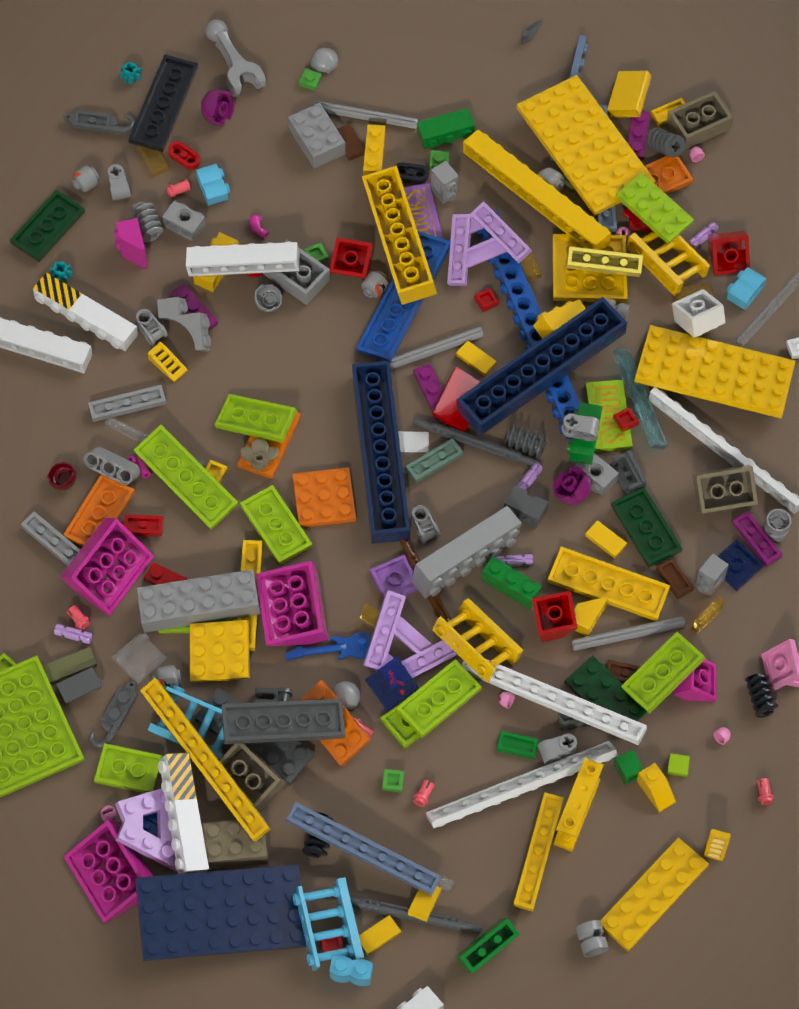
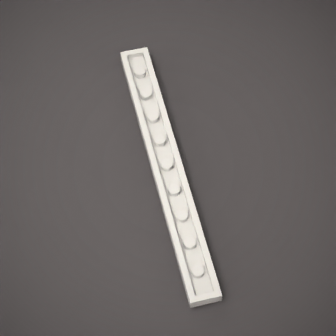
M654 387L650 391L649 401L733 467L753 466L756 485L792 513L796 514L799 511V496L797 494L791 493L785 488L783 483L774 480L766 470L756 466L752 459L746 458L738 448L729 445L722 436L715 434L708 425L702 424L694 414L684 410L680 403L670 399L663 390Z
M463 661L462 666L471 676L485 681ZM502 665L494 667L496 670L488 682L636 745H639L647 730V725Z
M610 741L604 742L426 812L427 819L433 828L442 827L446 823L462 819L474 812H480L489 806L498 805L502 801L518 797L520 794L536 790L545 784L554 783L566 776H572L580 771L584 758L598 763L610 761L618 756L617 750Z

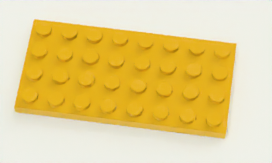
M578 75L517 104L516 108L594 216L621 203L616 198V194L641 172L654 184L656 183Z
M650 325L634 382L782 419L795 360L698 336L694 338L690 334Z

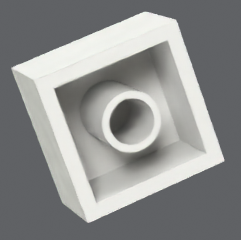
M704 289L672 303L674 322L694 338L726 323L723 304Z

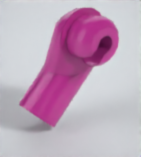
M257 214L252 215L249 218L250 231L265 240L269 232L261 228V217Z
M131 455L127 458V460L139 466L143 478L151 476L149 467L140 457Z

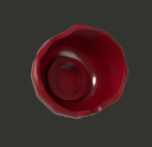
M65 462L56 463L51 467L47 475L49 484L60 491L71 488L76 482L74 467Z

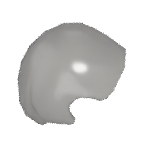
M329 48L317 49L310 61L313 71L319 73L326 72L327 74L334 71L339 63L338 55Z
M262 284L255 290L254 301L260 310L273 312L281 306L283 296L281 291L273 284Z
M343 681L332 688L333 693L338 699H342V704L348 711L357 707L361 700V692L355 684Z

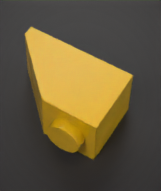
M602 597L578 603L574 609L578 628L574 631L584 636H589L605 610L608 599Z
M656 763L638 773L637 783L659 813L676 803L667 778Z

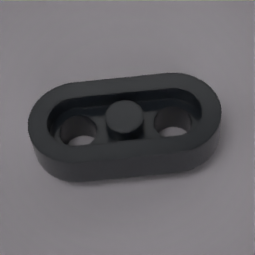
M403 162L396 164L402 182L423 184L429 179V170L424 165Z

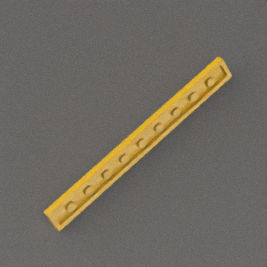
M154 678L140 690L184 750L189 753L190 758L251 839L256 842L271 828L159 680Z

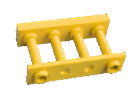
M654 231L643 238H640L636 233L629 236L626 248L632 254L643 255L642 264L673 296L680 293L683 281L695 273H698L702 278L706 277L710 265L680 235L669 245L665 243L656 250H652L647 245V243L659 237ZM674 248L680 255L665 263L659 256ZM684 260L692 266L680 275H676L671 269Z
M469 598L463 601L458 611L459 615L448 622L440 616L432 629L438 637L453 649L487 683L491 680L496 670L494 667L505 660L514 665L518 662L524 651ZM465 620L472 628L460 635L454 627ZM479 633L486 641L473 648L467 641ZM490 647H493L500 654L488 662L481 654Z
M584 758L556 828L558 833L553 845L571 852L573 851L601 780L599 776L604 764Z

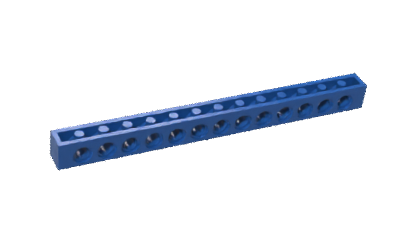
M498 210L494 211L500 217ZM484 228L476 231L477 235L480 234L482 238L481 242L493 238ZM506 252L489 259L488 262L490 265L493 264L494 276L501 283V293L506 295L507 307L509 310L512 309L514 324L519 326L520 338L522 341L525 340V348L528 350L542 340V337L533 327L541 311L521 264H518ZM568 375L553 384L560 387L551 386L545 392L547 402L551 403L553 407L552 414L560 423L558 426L562 435L561 428L564 417L568 414H574L575 409H579L580 405ZM565 436L566 440L573 439L572 437Z

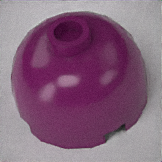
M222 89L209 91L201 101L203 117L214 125L224 126L223 122L226 118L230 120L234 112L235 101L231 98L233 94Z
M578 466L569 467L570 470L566 473L562 471L553 483L554 495L567 505L582 503L589 496L592 488L591 480L587 473Z

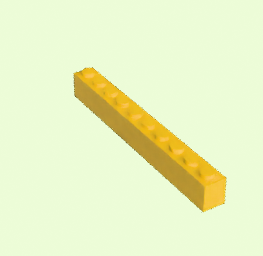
M478 129L463 141V153L581 246L587 249L602 250L610 244L611 232L607 227L602 226L593 216L585 213L580 206L575 205L566 195L558 192L553 185H549L540 175L531 171L526 164H522L513 154L508 153L500 144L490 139L487 134Z

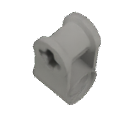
M118 164L111 165L108 168V176L113 201L130 198V189L123 167Z
M141 309L137 312V328L151 346L155 345V342L160 338L168 336L164 326L158 322L151 311Z
M568 414L564 417L561 431L566 437L595 441L597 440L600 421L591 416Z
M423 505L414 507L411 522L420 542L426 544V541L430 539L440 538L439 528L430 515L429 510ZM423 515L425 518L418 519L416 516Z
M564 734L539 743L537 746L544 764L548 765L574 755L577 749L576 737L572 734Z

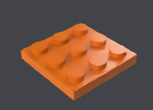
M349 467L292 474L298 523L301 528L356 522Z

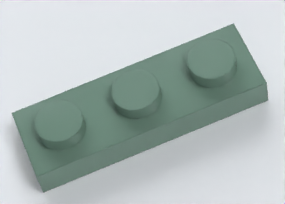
M452 438L406 465L405 470L414 482L418 483L462 457L463 451Z

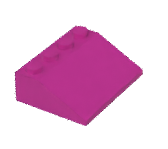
M104 518L60 578L72 590L105 614L111 615L153 559L154 555L117 518Z
M312 561L256 574L267 646L306 645L329 640L318 571Z
M107 820L63 856L103 923H107L137 905L136 878L153 876L139 852L115 840L121 828L120 821Z

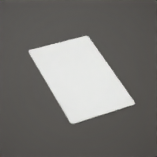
M398 431L401 452H429V432Z

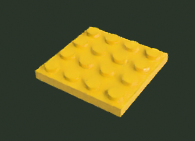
M553 234V301L574 302L580 300L581 302H596L604 297L616 302L627 303V276L566 268L569 246L584 247L567 234ZM611 235L610 244L602 250L626 253V235Z

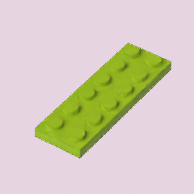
M162 425L158 426L133 450L210 530L239 505L238 501Z

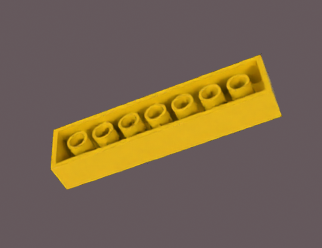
M397 165L362 176L401 304L404 305L437 294Z

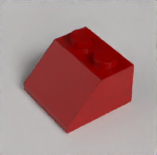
M744 230L708 235L709 256L714 276L739 273L747 267L750 268L749 236Z
M336 237L330 273L366 279L374 255L373 243Z
M571 591L532 599L538 633L542 642L563 638L578 628Z

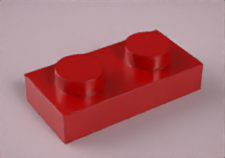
M125 514L124 526L136 536H162L164 519L163 516Z
M155 562L152 563L144 576V581L152 585L187 580L186 577Z

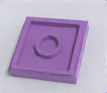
M405 555L369 570L383 599L387 590L404 596L418 591L411 582L414 571Z

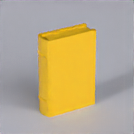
M618 71L607 108L611 118L640 117L651 81V74L648 71Z

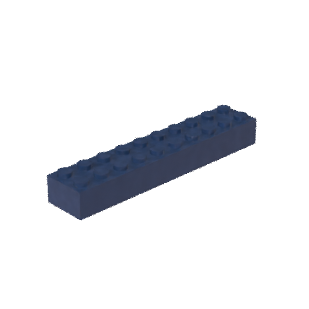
M602 297L459 397L456 410L479 436L483 435L626 334L627 322Z
M390 361L352 364V379L371 543L396 542L403 538L410 540V525Z

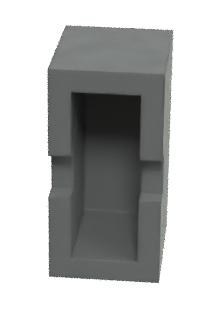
M515 485L505 500L504 507L508 506L525 525L537 528L548 511L549 502L536 495L532 498L528 496V491Z

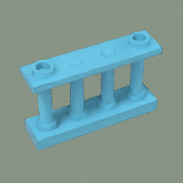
M174 685L173 688L167 686L165 690L172 693L171 697L176 704L179 697L190 701L184 714L189 721L197 705L208 709L198 731L204 740L215 712L222 715V710L184 694L185 690ZM162 719L156 725L150 723L148 731L180 744L171 731L167 730L168 727ZM223 725L214 745H211L210 748L219 760L224 756L221 753L223 750L221 747L224 743Z
M345 877L337 879L333 883L332 888L303 893L302 886H298L293 893V902L295 906H298L308 954L306 955L307 963L309 966H312V971H316L320 967L321 961L331 960L333 956H348L352 960L364 958ZM331 896L337 897V908L308 913L306 901ZM335 916L342 918L343 925L341 928L318 933L312 932L310 921ZM340 936L346 937L348 944L346 948L317 954L315 941Z

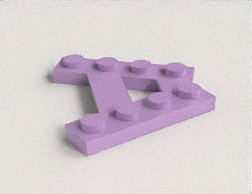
M483 201L471 214H453L447 284L449 286H467L468 268L506 252L519 264L532 250ZM484 228L493 237L470 247L471 233Z
M387 590L363 666L382 671L389 688L392 689L458 654L443 640L435 644L430 643L400 616L406 596ZM394 636L415 653L400 661L397 666L394 662L398 661L389 654Z
M162 788L118 801L115 805L122 825L115 840L178 873V870L175 868L176 857L171 845L172 834L168 828L169 817L168 812L165 810L166 799ZM157 812L158 837L143 830V816Z

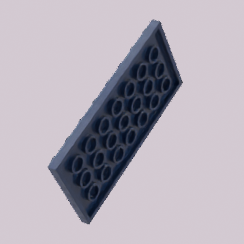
M298 865L140 877L135 879L143 961L307 947L298 906H295L293 902V893L298 886H301Z

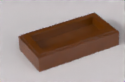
M351 124L337 129L345 141V154L349 161L365 155V149Z
M673 558L656 567V571L664 582L670 585V590L677 600L694 590L693 585Z

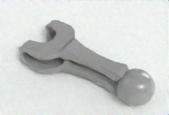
M219 19L211 20L206 25L205 33L209 40L216 42L215 46L226 60L229 68L226 87L233 94V97L241 95L242 82L252 83L256 89L265 87L266 78L262 69L256 63L246 61L237 52L229 39L227 25Z

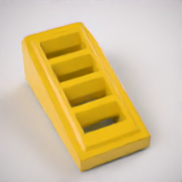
M159 342L148 352V360L174 383L188 371L162 342ZM172 362L173 364L167 369L166 367ZM178 367L179 369L172 374L171 372Z
M711 829L704 856L723 861L731 834Z

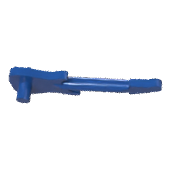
M363 631L345 638L332 636L330 641H334L337 644L307 648L299 646L287 652L285 659L291 661L292 659L303 658L306 655L341 652L338 656L339 660L346 657L365 659L371 641L368 632Z

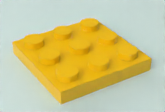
M248 620L190 624L191 683L250 679Z

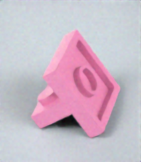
M788 639L761 654L765 673L770 675V679L767 682H772V686L769 689L776 691L785 685L799 688V654L795 640Z

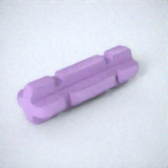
M711 222L708 228L705 227L695 237H692L688 244L693 249H696L699 246L698 244H702L708 239V235L715 234L718 231V225L715 222Z
M534 463L517 486L524 490L529 488L537 478V475L542 471L540 464Z
M524 554V556L508 555L506 558L504 556L496 557L510 567L522 566V564H525V566L533 565L532 554Z
M56 624L54 629L55 635L61 637L64 635L65 638L76 641L82 640L83 643L90 644L92 633Z

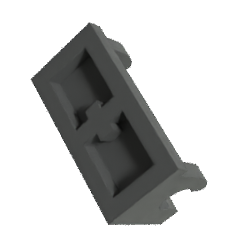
M630 450L613 458L614 462L610 463V466L619 472L618 483L625 496L646 487L647 481Z
M93 667L56 684L64 704H68L102 687Z

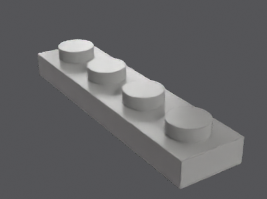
M162 385L88 402L92 421L96 422L165 405L166 399Z
M33 512L21 523V528L67 566L80 551L78 547L36 512Z

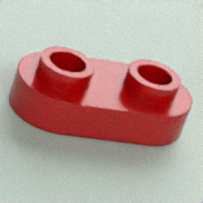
M179 141L172 142L169 145L168 154L171 159L188 170H194L199 167L200 156L197 152Z

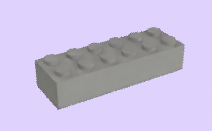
M508 506L504 507L415 565L411 582L425 599L429 596L437 595L441 588L446 585L447 587L451 586L460 576L468 575L474 567L482 566L491 556L496 557L505 547L513 546L520 532L521 521Z
M253 569L137 588L144 633L189 626L193 623H208L260 614Z

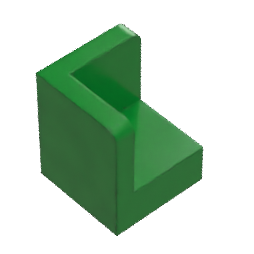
M631 750L615 757L614 766L624 785L637 780L638 773L644 769L635 752Z

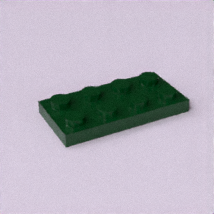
M55 190L10 239V243L40 262L85 213V208L58 190Z
M645 487L611 502L613 511L648 568L682 552L681 545Z
M593 655L564 682L579 698L637 722L648 713L621 688L623 684Z

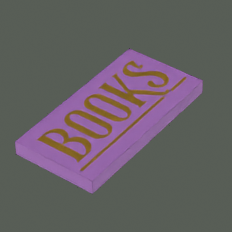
M430 183L404 187L417 231L443 239Z

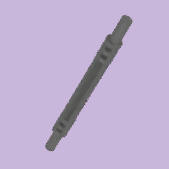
M417 417L414 418V425L426 428L431 433L448 439L453 438L457 442L516 463L522 462L530 466L534 463L539 464V460L522 455V452L434 421L431 423Z
M350 897L352 906L360 907V910L458 931L463 929L481 933L482 925L465 922L461 918L431 912L426 922L409 916L408 910L410 907L368 898L358 899Z

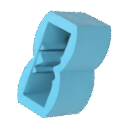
M213 164L196 170V177L208 206L229 200L228 194L231 192L228 183L223 181L225 176L222 168H218L217 164Z
M749 267L744 271L741 270L736 277L737 281L734 284L731 283L726 290V299L743 310L750 306L766 283L764 276Z
M333 956L329 970L330 978L340 983L351 982L358 986H369L372 979L373 964L364 959L352 960L346 956Z

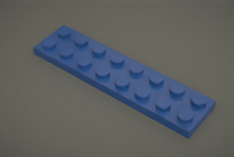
M418 231L434 281L450 250L451 241ZM392 279L356 347L357 352L381 361H390L391 363L424 298L402 305L394 279Z

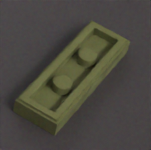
M90 647L42 665L50 684H54L91 667H97V663Z

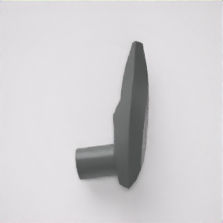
M542 20L521 32L522 44L534 37L538 27L543 23Z

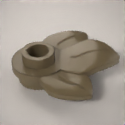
M262 438L256 439L252 443V447L241 448L243 460L250 462L251 466L258 471L266 469L269 461L276 459L279 454L277 447L269 448L268 442Z

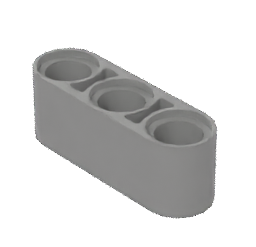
M95 447L84 456V464L88 468L121 484L127 485L140 475V468L137 464L102 447Z

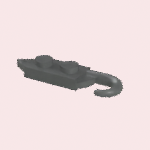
M76 110L74 113L63 116L64 120L73 125L74 129L103 133L126 134L131 132L135 125L134 119L128 115L124 116L130 121L127 127L117 126L116 118L111 114Z
M135 680L123 687L119 686L101 718V726L108 732L104 740L96 742L93 738L94 732H90L89 742L95 748H103L104 743L110 744L117 731L120 730L138 697Z

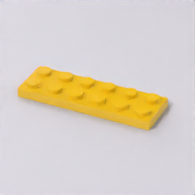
M560 547L547 580L550 584L592 599L605 597L608 599L607 604L656 622L670 589L668 584L564 547Z
M678 837L600 920L603 930L629 952L705 871L709 863Z

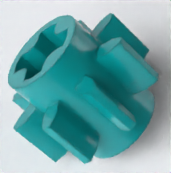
M127 62L124 66H121L120 79L124 78L125 84H134L137 80H141V67L137 68L136 62Z
M64 260L62 262H54V267L49 268L51 276L63 283H68L69 277H73L71 264L66 265Z

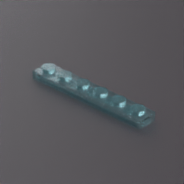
M617 348L613 351L616 358L615 362L620 368L622 379L628 388V394L633 400L634 409L639 415L641 426L647 435V441L651 447L663 450L668 444L644 385L634 382L637 368L629 350Z

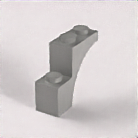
M180 297L157 300L158 318L175 320L181 323L190 332L196 351H210L211 338L208 333L210 322L207 314L200 312L186 314L188 310L185 299Z

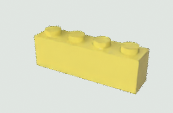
M569 246L566 268L640 277L643 255Z

